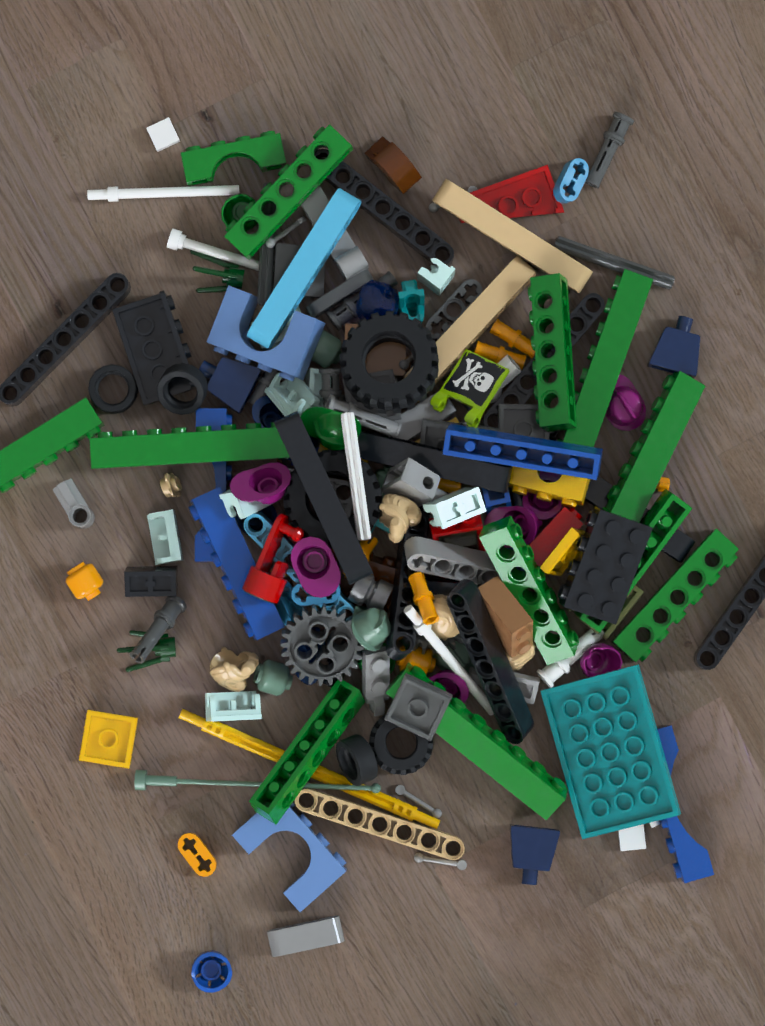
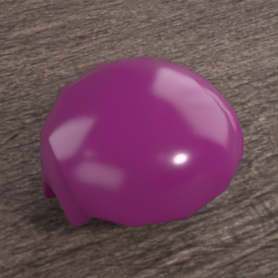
M604 643L591 645L583 652L580 659L582 672L588 678L619 670L623 663L620 653L612 646Z

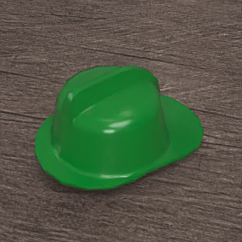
M312 407L302 413L300 418L309 436L319 439L321 444L327 449L333 451L345 449L341 424V414L343 412L323 407ZM355 417L358 437L361 433V424Z

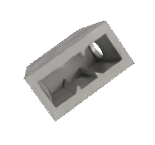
M409 457L388 469L381 488L382 493L405 496L415 502L418 507L447 495L445 491L438 488L440 476Z

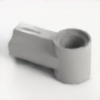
M72 478L61 482L52 489L72 525L80 529H86L93 525L95 515L87 505ZM81 510H85L87 512L86 521L77 523L76 514Z

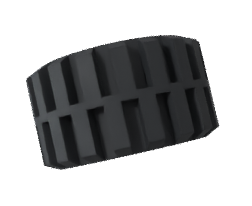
M386 714L383 715L373 726L369 738V745L374 752L377 764L384 771L386 770L391 774L406 775L416 772L430 758L433 749V738L429 741L414 734L417 743L413 753L404 758L395 757L386 747V738L390 731L399 726L384 720Z

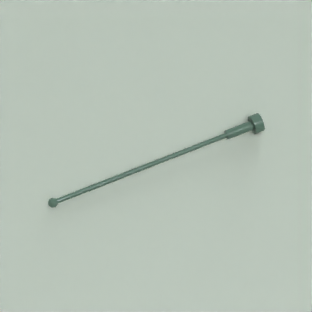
M136 770L134 786L135 790H146L147 785L177 786V784L260 787L262 782L177 779V776L147 775V770ZM306 783L303 787L308 789L372 791L373 793H379L381 790V786L378 783H374L372 786Z

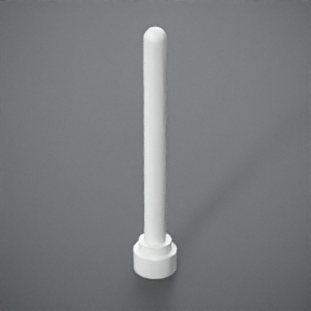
M172 229L167 243V248L177 251V249L182 250L186 248L259 271V260L252 258L248 260L243 255L186 238L187 235L182 234L183 231Z

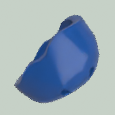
M214 950L205 951L194 959L191 975L195 985L200 990L212 993L220 991L229 984L232 978V968L230 962L222 953Z

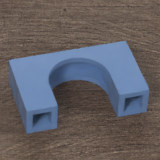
M228 285L207 339V343L214 345L213 351L226 356L229 352L237 354L236 360L249 364L251 360L258 362L257 368L269 373L276 369L281 371L280 377L292 382L295 377L304 380L326 323L294 311L281 343L271 350L257 351L247 337L249 324L257 305V297Z
M292 802L277 825L256 813L235 831L232 836L248 854L270 835L279 831H291L304 838L311 852L310 865L283 892L296 909L301 912L346 872L347 869L344 865L347 862L338 852L333 854L327 847L330 844L322 833L319 832L317 835L310 828L313 825L304 813L299 816L293 809L296 804Z

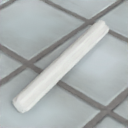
M345 412L341 414V424L357 539L364 541L371 539L355 415L353 412Z

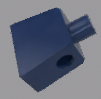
M678 316L675 328H664L647 367L669 373L682 371L693 379L696 377L700 336L690 333L693 323L692 318Z
M225 357L220 359L217 366L204 360L199 368L203 375L210 380L207 391L240 415L258 382V377L262 374V370L257 367Z
M510 824L513 868L523 869L522 884L537 885L538 870L550 871L560 835L558 829Z

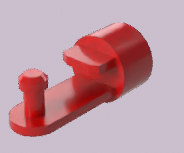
M280 514L274 521L256 566L251 565L242 587L246 593L273 604H278L287 580L284 578L289 568L287 563L277 561L272 572L269 571L282 538L285 534L298 542L304 536L302 528L288 525V516L285 514Z

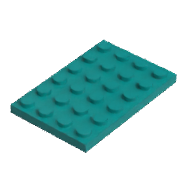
M639 664L540 691L582 839L681 814Z

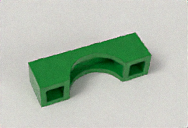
M267 131L261 133L260 137L250 139V136H242L236 138V142L226 144L225 141H216L210 144L211 147L191 146L186 148V152H181L188 187L213 182L218 167L224 161L234 157H244L252 160L262 172L283 168L286 165L281 134H275V131Z

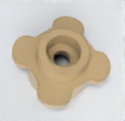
M173 473L164 474V478L160 479V486L164 495L167 498L180 497V490H182L180 479Z

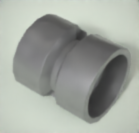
M370 575L354 583L347 600L359 606L366 604L367 609L378 608L383 610L394 585L382 579L375 581L374 575Z

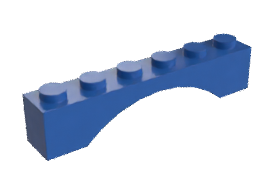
M199 408L196 410V427L211 426L212 431L221 430V425L233 424V416L228 415L227 408ZM228 461L212 462L215 472V489L220 487L222 492L227 491L228 480H232V465H228ZM198 531L195 535V562H213L210 556L213 553V549L210 543H204Z
M666 725L657 728L671 776L674 760L679 749L672 725ZM674 816L660 820L662 829L667 828L669 838L665 839L670 854L674 853L676 863L672 864L676 878H681L682 882L687 883L714 875L707 849L698 844L686 832L678 817Z

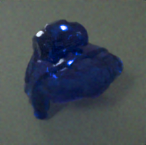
M375 280L362 285L359 300L356 304V314L359 319L365 318L367 321L371 319V314L376 312L379 313V316L386 315V311H393L394 315H397L399 309L397 290L384 282Z

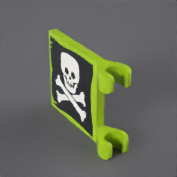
M466 349L440 391L432 397L430 404L434 410L442 412L448 398L451 397L471 407L472 409L465 415L464 420L468 427L477 428L484 411L508 375L509 369Z

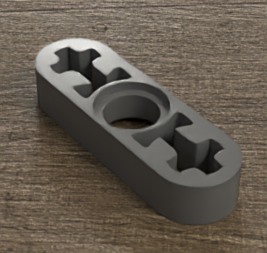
M369 270L362 271L309 304L306 310L311 317L317 318L343 302L345 298L351 297L370 285L374 278Z
M473 279L464 281L426 323L428 330L432 332L431 324L438 325L442 321V318L439 317L441 313L446 320L453 324L482 293L481 284ZM474 285L477 296L470 295L465 301L469 305L465 307L464 303L455 297L459 294L462 299L466 294L465 287L471 288ZM451 303L458 304L461 307L460 315L457 317L449 316L446 311L447 306ZM447 322L441 328L442 334L438 332L435 334L431 333L433 340L437 341L449 329L450 326Z

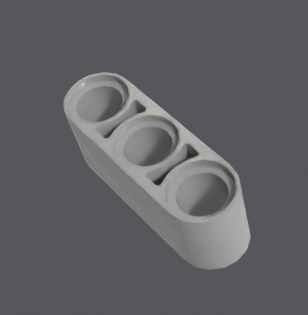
M433 394L422 403L420 402L415 405L414 408L402 413L401 420H395V422L401 423V429L397 438L410 441L421 434L423 419L443 421L457 410L449 398L442 412L434 410L430 404L432 397L435 395Z
M339 915L267 931L272 957L316 949L345 941Z

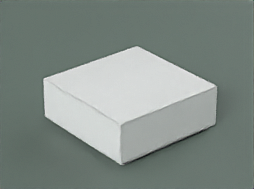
M169 117L146 128L157 152L180 142Z
M644 824L618 830L620 851L646 849Z

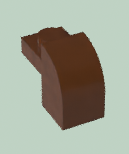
M383 136L364 153L402 194L407 192L422 178L407 156L393 142H389Z

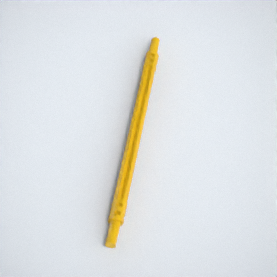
M182 709L179 715L180 719L201 727L203 732H207L210 735L276 763L285 752L283 749L219 721H206V718ZM320 765L311 776V778L325 784L353 785L345 776ZM341 790L411 822L416 820L436 830L441 821L418 811L416 806H412L382 792Z

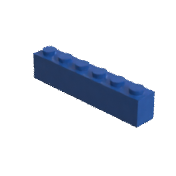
M450 424L446 429L443 455L597 480L599 476L603 453L602 448Z
M218 487L190 501L192 506L188 508L194 521L198 519L203 529L199 530L204 543H210L213 549V553L210 556L216 568L220 566L224 573L221 580L226 590H232L235 597L232 603L237 614L242 613L246 622L243 623V627L249 638L253 636L254 640H259L285 626L275 604L254 597L242 589L251 565L256 566V563L235 518H231L227 513L224 502L219 496L223 492Z

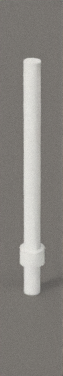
M239 185L118 189V186H113L107 189L87 190L88 200L108 199V202H119V199L240 194Z
M412 605L405 607L404 613L413 622V628L417 633L427 639L451 670L466 682L470 693L489 715H493L494 713L487 696L431 629L432 625H425L422 617Z

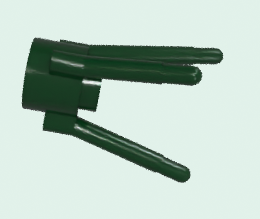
M190 250V253L225 267L224 271L194 266L192 268L193 271L223 277L222 283L227 284V286L197 288V293L223 292L227 290L228 285L242 289L245 269L239 268V265L230 264L218 258Z
M129 631L130 635L143 637L146 633L144 631ZM168 633L163 634L151 650L155 651V656L160 657L127 667L126 672L160 662H170V657H176L175 637H168ZM135 646L118 648L117 652L130 653Z

